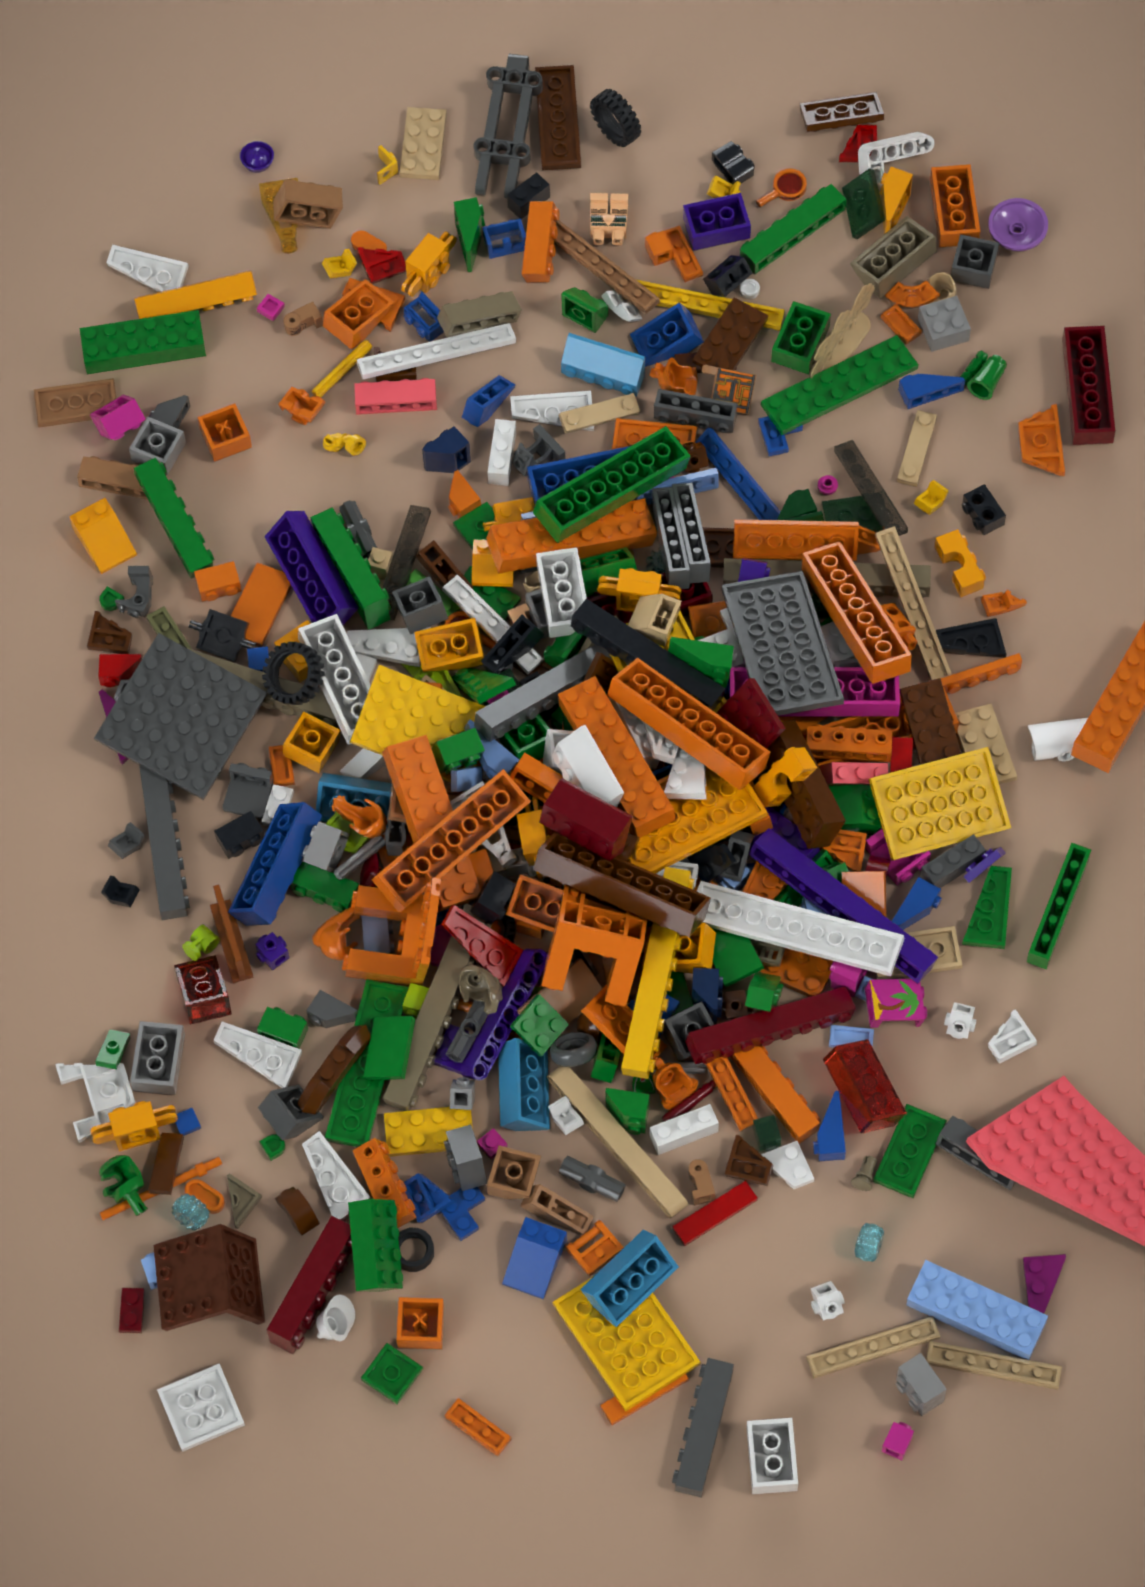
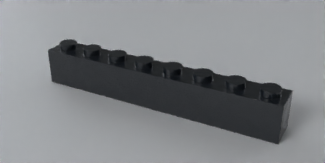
M585 599L572 615L570 626L575 632L585 635L595 645L602 646L612 656L622 659L626 665L639 658L712 711L723 699L724 687L590 600Z

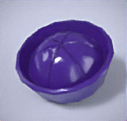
M262 141L250 142L240 152L242 164L254 173L267 170L274 159L272 147Z

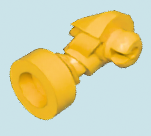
M327 434L323 439V447L327 451L337 452L345 446L347 452L356 456L364 450L366 440L359 434Z

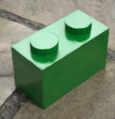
M267 1006L257 1031L259 1035L300 1049L308 1031V1024L302 1016H292L286 1014L281 1008L274 1007L273 1009Z

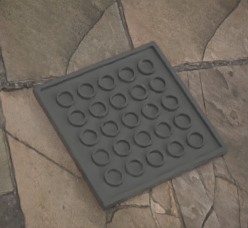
M158 633L94 739L204 800L268 694L257 686Z

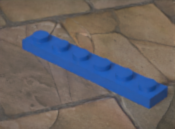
M707 428L696 440V443L701 442L705 446L709 460L759 520H777L781 512L716 432L712 428Z

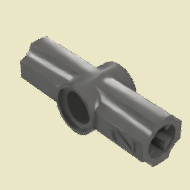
M346 501L339 507V511L346 523V528H349L353 535L352 541L358 543L362 550L361 556L363 559H369L372 548H377L371 536L370 526L366 518L363 519L356 502Z
M474 1000L445 1054L449 1059L462 1063L488 1016L484 1012L485 1003L483 1001ZM469 1027L474 1033L467 1034L464 1028Z
M568 1155L563 1160L559 1169V1174L579 1183V1186L590 1193L597 1192L615 1202L620 1200L626 1184L606 1175V1172L598 1166L586 1165Z

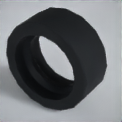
M409 1227L399 1232V1250L405 1240L418 1238L425 1243L426 1253L418 1261H407L401 1255V1269L408 1272H418L431 1264L434 1257V1243L431 1236L425 1230Z

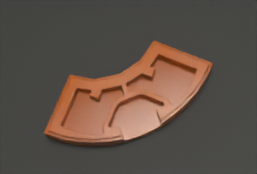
M898 281L884 296L899 306L915 308L929 304L941 295L927 281L916 286H906Z

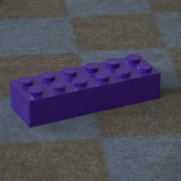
M286 511L264 537L311 622L314 623L337 614L343 626L358 610V606L305 511Z

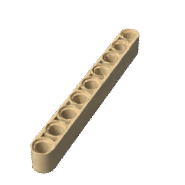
M559 1066L547 1076L554 1089L561 1097L567 1096L571 1106L584 1123L667 1217L671 1219L688 1205L687 1200L570 1067Z

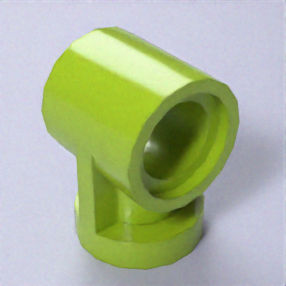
M203 924L192 933L190 941H186L182 947L187 956L196 961L201 957V951L205 954L211 953L219 944L220 938Z

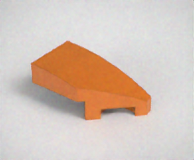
M1006 590L1005 593L999 592L983 595L981 598L987 617L1016 610L1027 603L1025 599L1022 598L1020 600L1011 595L1009 590Z

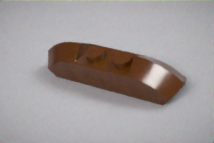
M366 1025L353 1026L336 1044L299 1098L297 1104L302 1112L315 1115L327 1102L369 1044L371 1035Z

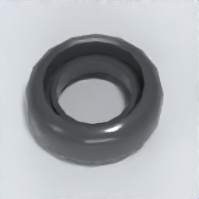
M585 1032L563 1034L550 1046L552 1061L564 1067L583 1065L591 1061L597 1053L595 1038Z

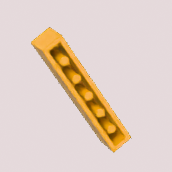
M245 271L136 297L134 301L138 318L142 319L194 311L200 308L203 311L215 309L214 305L222 303V306L234 304L233 300L241 299L242 302L253 300V296L257 295L252 271Z

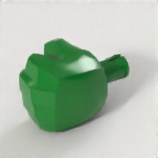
M116 1155L105 1162L99 1169L101 1181L115 1178L118 1183L103 1189L104 1197H114L116 1203L127 1200L135 1216H139L140 1213L142 1214L148 1210L138 1195L139 1190L144 1186V1181L139 1168L127 1155Z

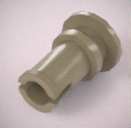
M864 1156L860 1171L856 1173V1178L851 1180V1184L855 1188L862 1191H870L872 1189V1174L877 1164V1159L872 1156Z

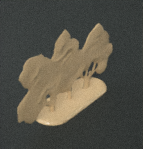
M872 283L861 287L851 310L849 311L848 309L839 314L832 331L819 345L814 356L815 365L811 371V378L820 371L822 372L850 358L868 334L871 322L868 316L861 311L866 309L870 303V298L875 290Z

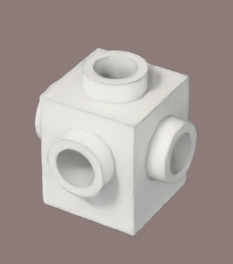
M954 1002L951 1013L947 1012L944 1022V1025L948 1026L946 1034H950L957 1039H967L969 1032H974L977 1021L973 1019L975 1007Z
M831 1281L810 1288L814 1300L811 1301L812 1309L823 1320L833 1319L839 1314L844 1313L842 1304L845 1303L843 1295Z

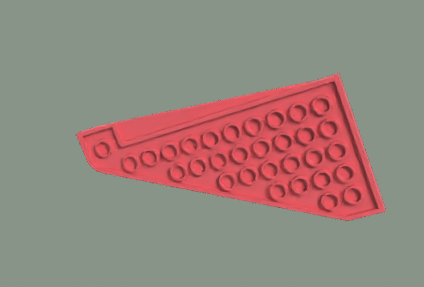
M1062 1076L967 1138L966 1143L989 1169L1145 1246V1155L1086 1100L1065 1076Z

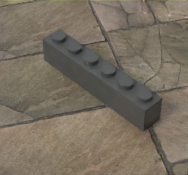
M672 484L690 567V583L710 582L711 563L693 484Z
M652 488L651 507L667 584L679 586L681 589H688L690 584V567L673 488Z
M708 1358L706 1365H701L699 1377H702L701 1386L696 1385L694 1398L697 1399L696 1406H691L688 1419L692 1421L690 1428H685L683 1440L686 1441L685 1449L680 1448L677 1462H681L679 1470L674 1471L672 1483L675 1484V1491L702 1497L734 1371V1364Z

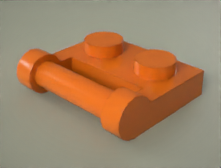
M601 1220L594 1223V1227L576 1241L570 1242L565 1246L566 1251L577 1261L589 1277L611 1261L624 1248ZM599 1233L603 1235L602 1238L582 1253L578 1251V1249Z

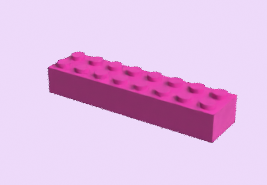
M731 667L729 675L730 698L749 679L745 667ZM834 667L844 697V704L779 715L899 716V676L872 684L862 667Z

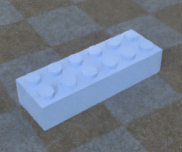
M925 1260L906 1306L930 1317L933 1316L943 1323L1026 1360H1030L1048 1319L1046 1314Z

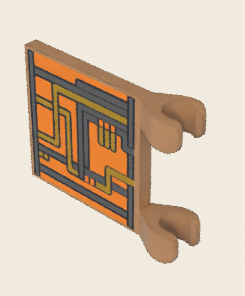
M703 365L702 373L715 375L711 399L737 403V413L749 415L756 375Z

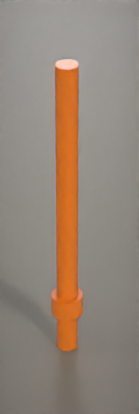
M216 1157L204 1164L203 1162L194 1165L195 1168L176 1176L173 1187L197 1176L202 1177L208 1174L207 1171L222 1165L220 1157ZM146 1190L138 1195L144 1202L158 1194H151L149 1190ZM127 1200L99 1214L102 1220H105L131 1207Z

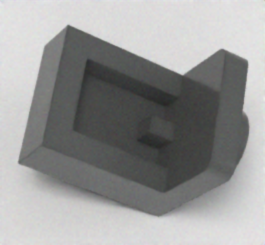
M130 822L126 825L123 833L109 840L108 847L121 859H124L140 849L144 834Z

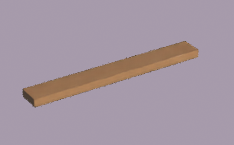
M560 220L556 221L558 236L557 239H554V243L645 315L660 302L655 294Z

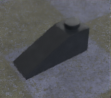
M521 615L481 662L495 674H498L528 653L544 634L524 615Z

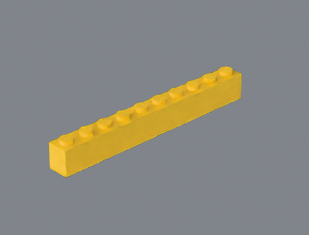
M665 867L664 878L693 890L695 879H692L691 871ZM655 922L652 925L621 1066L623 1075L648 1079L650 1072H654L655 1060H653L654 1052H658L660 1039H657L658 1032H662L664 1027V1019L661 1018L663 1011L666 1012L669 999H666L667 991L671 992L673 979L670 978L671 972L676 971L677 959L675 954L676 951H680L682 939L679 938V934L676 931L661 927Z

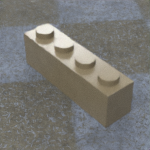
M512 291L499 292L496 295L481 296L472 300L466 299L453 304L447 303L441 307L437 319L444 333L449 337L517 322L522 309Z

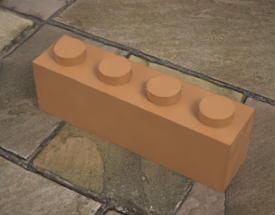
M83 456L77 475L79 487L147 499L134 475V468L139 465L123 464L116 460H101L95 456Z

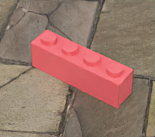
M435 379L383 380L372 383L364 381L354 384L356 415L437 410Z

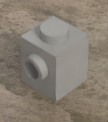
M466 1077L453 1079L450 1088V1109L472 1110L475 1101V1080H470Z

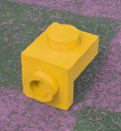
M714 176L707 195L712 198L740 193L739 187L741 182L736 181L732 185L724 179Z
M345 249L341 256L324 258L322 262L330 279L350 276L357 264L350 249Z
M932 480L927 490L915 499L914 505L928 515H931L943 505L949 491L935 480Z

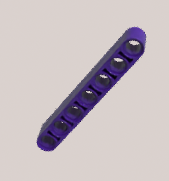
M532 948L523 950L508 981L502 988L503 1000L499 1002L497 1012L488 1014L462 1063L461 1073L463 1077L472 1080H483L488 1076L512 1030L510 1025L519 1016L516 1010L527 1002L544 970L547 953L544 950Z

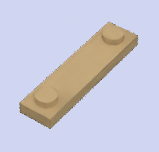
M632 393L561 412L558 416L566 434L616 420V418L622 419L640 413V409L635 395Z
M917 410L897 482L917 487L937 419L936 414Z

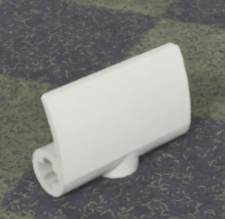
M1088 718L1028 725L1033 740L1032 754L1034 760L1052 759L1054 757H1058L1059 761L1074 759L1075 757L1071 755L1074 741Z

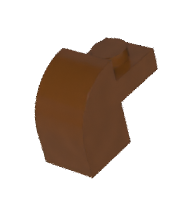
M291 1187L275 1198L278 1205L289 1217L293 1227L301 1235H304L320 1224L313 1209L299 1189L296 1190L294 1187Z

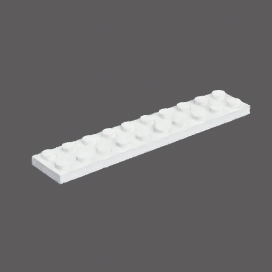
M700 881L697 892L711 897L705 920L702 922L711 928L887 976L892 975L905 939L904 935L704 881Z

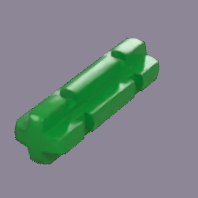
M978 351L975 355L976 358H973L965 369L966 371L961 374L960 377H964L965 385L975 376L982 367V364L988 359V354L984 351Z

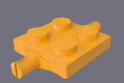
M533 497L493 504L492 508L495 518L492 522L483 523L484 531H488L490 526L521 521V514L534 511Z

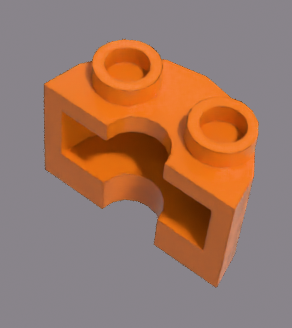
M291 386L278 405L282 411L285 409L292 414V420L306 425L308 422L311 423L325 405V401L319 396L309 397L305 390L296 389Z

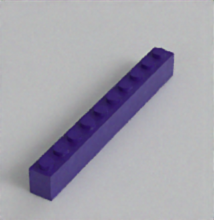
M768 828L754 842L749 855L827 915L904 935L905 939L895 967L917 984L931 971L938 956L924 947L914 937L903 931L897 924L882 915L880 911L865 902L863 898L848 889L846 885L835 879L829 872L823 870L812 859L802 854L795 846L781 838L779 834Z

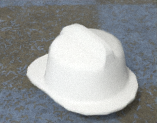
M340 1294L332 1297L325 1310L317 1317L318 1338L339 1342L345 1340L355 1321V1309L350 1299Z

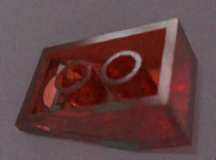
M216 955L174 965L190 1025L232 1015L229 996Z

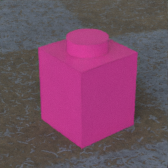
M893 1422L881 1452L902 1461L911 1443L914 1431L903 1422H899V1424Z

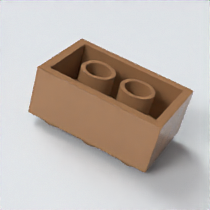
M293 179L284 180L273 200L274 221L331 229L343 209L342 188L334 187L333 185H319L313 182H299Z

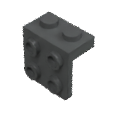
M231 763L229 768L231 780L224 799L223 810L239 815L252 811L255 818H263L273 786L272 772L262 767L252 768L244 763Z

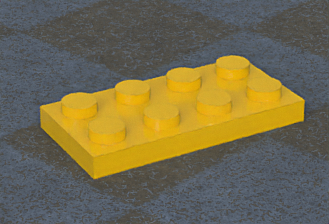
M441 1107L384 1113L386 1144L390 1149L389 1157L446 1151L444 1141H447L446 1131L470 1124L473 1129L471 1110Z

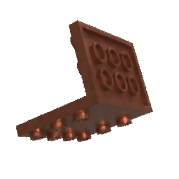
M218 1224L153 1245L162 1330L169 1331L225 1313L257 1325L265 1323L256 1238Z

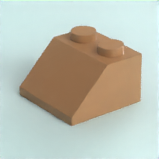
M499 1145L487 1183V1193L508 1200L530 1198L541 1156Z

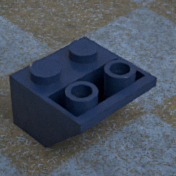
M455 426L449 430H444L438 438L427 442L422 449L424 469L426 471L454 473V471L461 470L471 462L470 443Z
M693 968V1005L702 1001L713 1024L716 1025L717 1018L722 1016L723 977L719 976V969Z

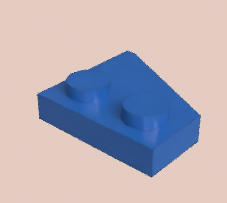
M418 1173L404 1182L407 1188L405 1193L415 1206L414 1213L419 1223L425 1222L455 1203L452 1197L423 1174Z

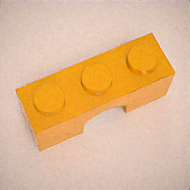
M957 529L936 537L934 548L943 564L956 561L962 565V568L953 571L952 582L960 597H964L983 589L986 576L983 569L978 568L975 554L969 551L966 537L964 535L961 536Z
M791 747L784 752V756L771 765L772 768L767 773L759 777V781L753 787L765 807L779 806L792 794L787 785V777L791 782L804 781L817 769V766L805 747Z

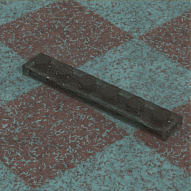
M850 440L834 446L835 454L882 529L885 530L895 526L898 536L908 533L906 523L855 442Z
M410 505L382 587V589H386L389 596L391 620L395 621L398 612L392 592L407 585L431 514L430 508Z

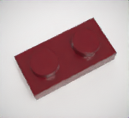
M122 1288L119 1320L120 1333H142L144 1288Z

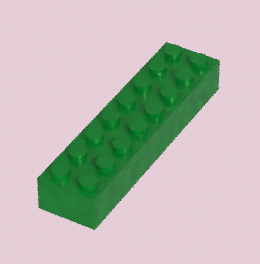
M667 426L541 497L536 501L533 514L553 539L559 543L685 470L691 456Z

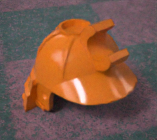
M671 357L665 366L656 362L655 367L651 368L649 375L658 379L662 390L695 396L698 383L696 367L681 366Z
M656 1056L653 1058L655 1060L654 1069L656 1070L652 1076L653 1084L660 1094L663 1107L670 1110L695 1092L698 1080L689 1077L680 1064L670 1062L665 1064L660 1057Z

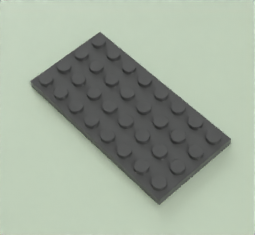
M803 571L722 585V593L748 678H755L778 716L844 704V697Z

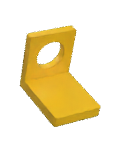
M382 145L378 146L379 158L387 166L377 172L380 185L398 173L396 157ZM390 170L389 173L385 177H383L384 173Z

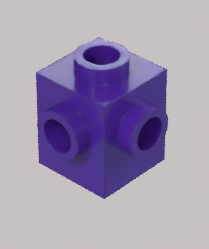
M273 932L269 935H263L255 944L257 958L261 963L266 962L272 971L290 958L286 942L281 936L277 937Z

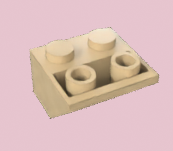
M664 594L641 596L628 626L654 643L665 647L678 617L681 601Z

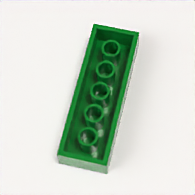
M199 310L79 328L87 375L206 356Z
M333 507L310 517L312 526L358 606L357 612L367 629L370 630L391 620L389 614L391 606L388 602V593L385 588H380L379 578L376 573L372 574L370 571L371 565L368 559H363L361 556L362 550L359 544H354L352 541L353 535L349 528L345 529L343 525L345 523L341 514H336Z

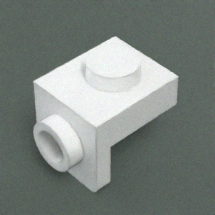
M567 1096L548 1106L553 1121L565 1135L584 1125L582 1118L573 1109Z

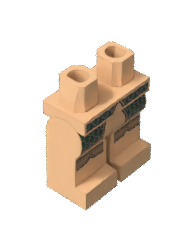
M590 193V235L593 238L594 245L604 244V238H612L613 245H622L623 240L626 239L628 194L611 193L610 214H608V193Z

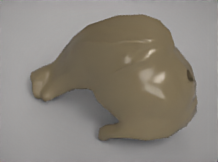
M471 964L462 968L459 976V989L464 1002H468L469 998L483 1001L485 1003L484 1012L487 1014L496 1013L499 1002L503 1000L502 986L497 977H494L486 969Z

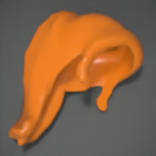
M338 795L337 798H333L332 811H336L343 819L353 823V825L349 824V827L358 834L367 838H375L386 831L387 817L377 803L365 799L364 801L371 806L359 807L348 803L345 800V796Z
M349 907L332 916L312 936L314 945L319 947L325 956L342 961L344 954H349L350 948L353 949L358 945V942H353L346 947L345 936L351 930L349 925L360 919V915L354 914L355 908Z

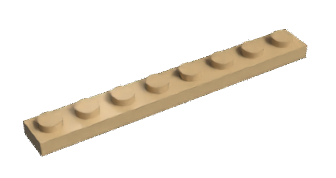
M895 526L875 533L907 620L916 628L914 637L918 641L917 646L930 679L934 680L952 675Z

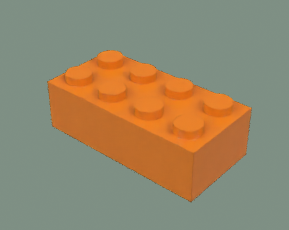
M971 164L931 167L930 186L939 248L957 246L960 234L980 238Z

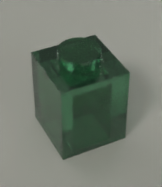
M774 1115L753 1120V1131L759 1151L765 1150L768 1152L781 1146V1136Z

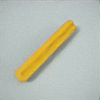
M368 340L361 342L312 390V394L322 397L357 363V359L363 358L372 349L371 343Z

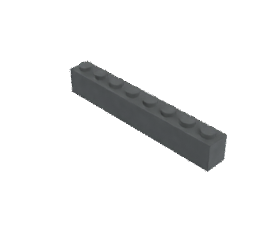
M593 645L475 712V728L489 742L496 738H501L508 731L518 728L522 723L529 719H534L538 714L551 709L559 703V693L582 683L596 652L602 653L612 660L610 654L602 646Z
M139 765L161 919L168 920L186 917V909L190 908L189 897L184 896V889H187L186 877L181 876V870H185L183 857L179 858L178 851H182L180 838L176 839L175 832H179L177 819L173 820V813H176L175 800L170 799V794H174L173 785L170 781L168 782V780Z

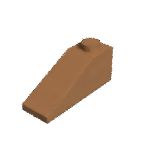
M541 1184L534 1185L530 1198H524L520 1205L534 1215L580 1235H584L587 1232L594 1217Z

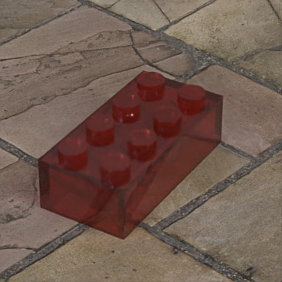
M868 1039L835 1046L823 1058L861 1134L893 1127L907 1114Z

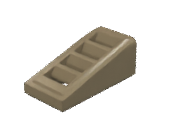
M750 939L756 953H758V950H762L759 958L763 966L780 967L785 952L784 947ZM766 951H769L768 958H764ZM774 951H778L776 960L772 959Z

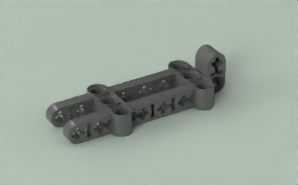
M511 53L508 55L506 67L493 66L486 72L487 85L492 90L484 137L478 138L474 142V154L476 159L480 161L475 185L476 195H486L491 163L509 165L504 190V198H507V195L517 188L520 167L527 166L531 161L530 148L525 143L532 98L542 92L543 81L540 73L530 71L529 56ZM493 77H499L498 80H492ZM531 82H538L537 85H530ZM504 92L521 94L513 141L496 139ZM480 148H487L484 152L479 151ZM501 150L506 151L504 154H499L498 152ZM519 153H525V154H526V155L523 156V157L518 156Z

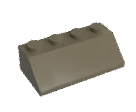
M906 216L850 264L864 285L869 283L874 285L875 290L873 293L881 299L898 281L901 282L937 252L936 238L928 230Z

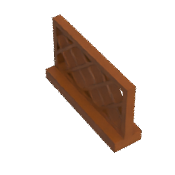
M215 885L213 888L217 903L211 904L210 908L232 982L237 983L254 978L237 920L228 913L232 905L231 900L224 901L220 885Z

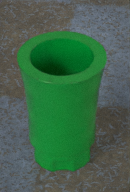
M998 355L990 356L975 376L967 383L968 390L982 400L991 399L1007 367L1006 361Z

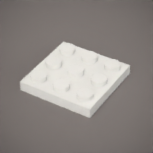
M220 1363L157 1389L182 1452L245 1426Z

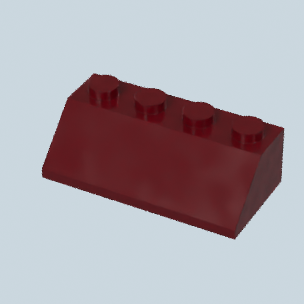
M562 778L544 803L539 823L610 861L623 853L633 816Z

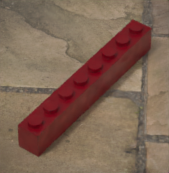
M846 986L773 1007L770 1012L763 1010L689 1032L685 1043L695 1065L699 1063L708 1064L719 1057L728 1058L736 1052H748L756 1046H768L776 1040H788L796 1034L801 1033L804 1035L813 1029H825L833 1023H845L852 1018L856 1007Z

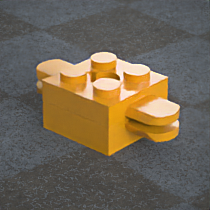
M445 231L439 239L430 233L423 238L405 261L407 279L402 284V292L414 297L419 289L427 293L437 285L440 276L445 274L450 268L449 252L457 241L454 235L450 236V233Z
M633 568L620 569L619 578L601 576L597 591L602 595L616 596V610L634 612L641 596L664 594L680 600L681 588L679 586L661 584L662 574H657L654 571H637Z
M534 796L532 797L534 811H532L531 804L529 803L525 807L526 813L516 814L523 855L529 866L535 865L539 848L550 837V834H553L552 829L539 823L542 809L540 810L539 801ZM536 871L538 879H543V875Z
M140 1101L132 1107L116 1108L108 1113L110 1122L94 1126L90 1129L93 1143L101 1144L115 1140L120 1152L159 1141L161 1137L158 1127L175 1123L178 1120L175 1106L168 1105L153 1110L150 1101Z

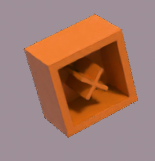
M235 403L197 417L200 431L214 462L252 448L250 434Z
M399 1297L397 1320L398 1348L442 1349L444 1325L443 1298Z

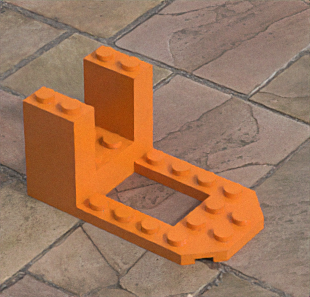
M432 878L431 884L427 883L424 894H421L400 913L376 887L359 885L358 891H353L351 908H355V915L401 921L399 936H403V939L398 942L396 955L350 948L349 954H344L342 970L346 971L345 977L369 979L410 986V983L423 985L430 964V952L434 940L441 879Z
M564 885L561 907L547 954L541 986L547 987L550 990L563 991L575 948L582 952H591L606 958H614L608 976L605 1002L617 1006H626L645 941L647 919H642L627 910L625 914L586 905L584 904L585 893L569 885Z

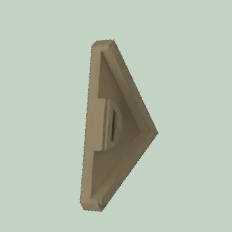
M229 1173L227 1178L235 1228L238 1229L261 1200L262 1195Z

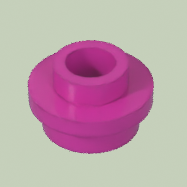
M826 475L818 481V489L824 495H832L838 488V482L833 476Z

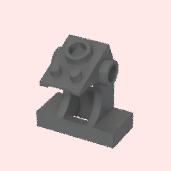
M540 424L533 428L535 443L525 448L520 442L517 450L514 452L512 464L524 476H527V467L548 463L552 459L555 461L566 459L565 450ZM537 453L540 458L534 460V454Z
M128 566V575L131 583L137 586L136 594L127 600H115L119 612L124 613L126 610L128 611L127 614L132 617L138 618L141 616L145 618L151 608L153 575L149 566Z

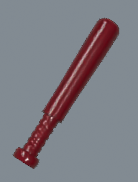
M714 1080L702 1085L664 1114L662 1122L688 1113L717 1087Z

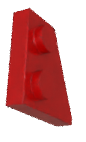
M857 125L852 137L847 141L844 151L839 155V162H859V148L865 143L877 141V125Z
M357 248L371 284L406 272L405 259L401 251Z

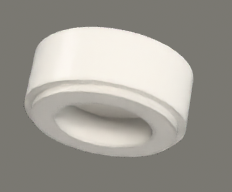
M745 279L740 284V294L743 298L754 299L759 295L760 285L756 280Z

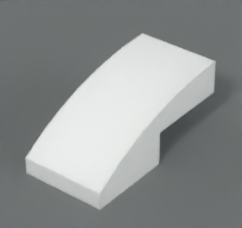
M615 290L606 291L601 295L609 308L622 319L628 322L643 319L637 308L630 302L625 303L621 295Z

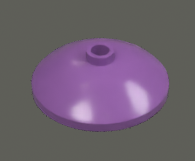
M1012 198L999 203L992 210L989 216L988 228L991 237L1003 248L1012 251H1026L1038 246L1044 240L1048 231V219L1043 209L1036 203L1023 198Z

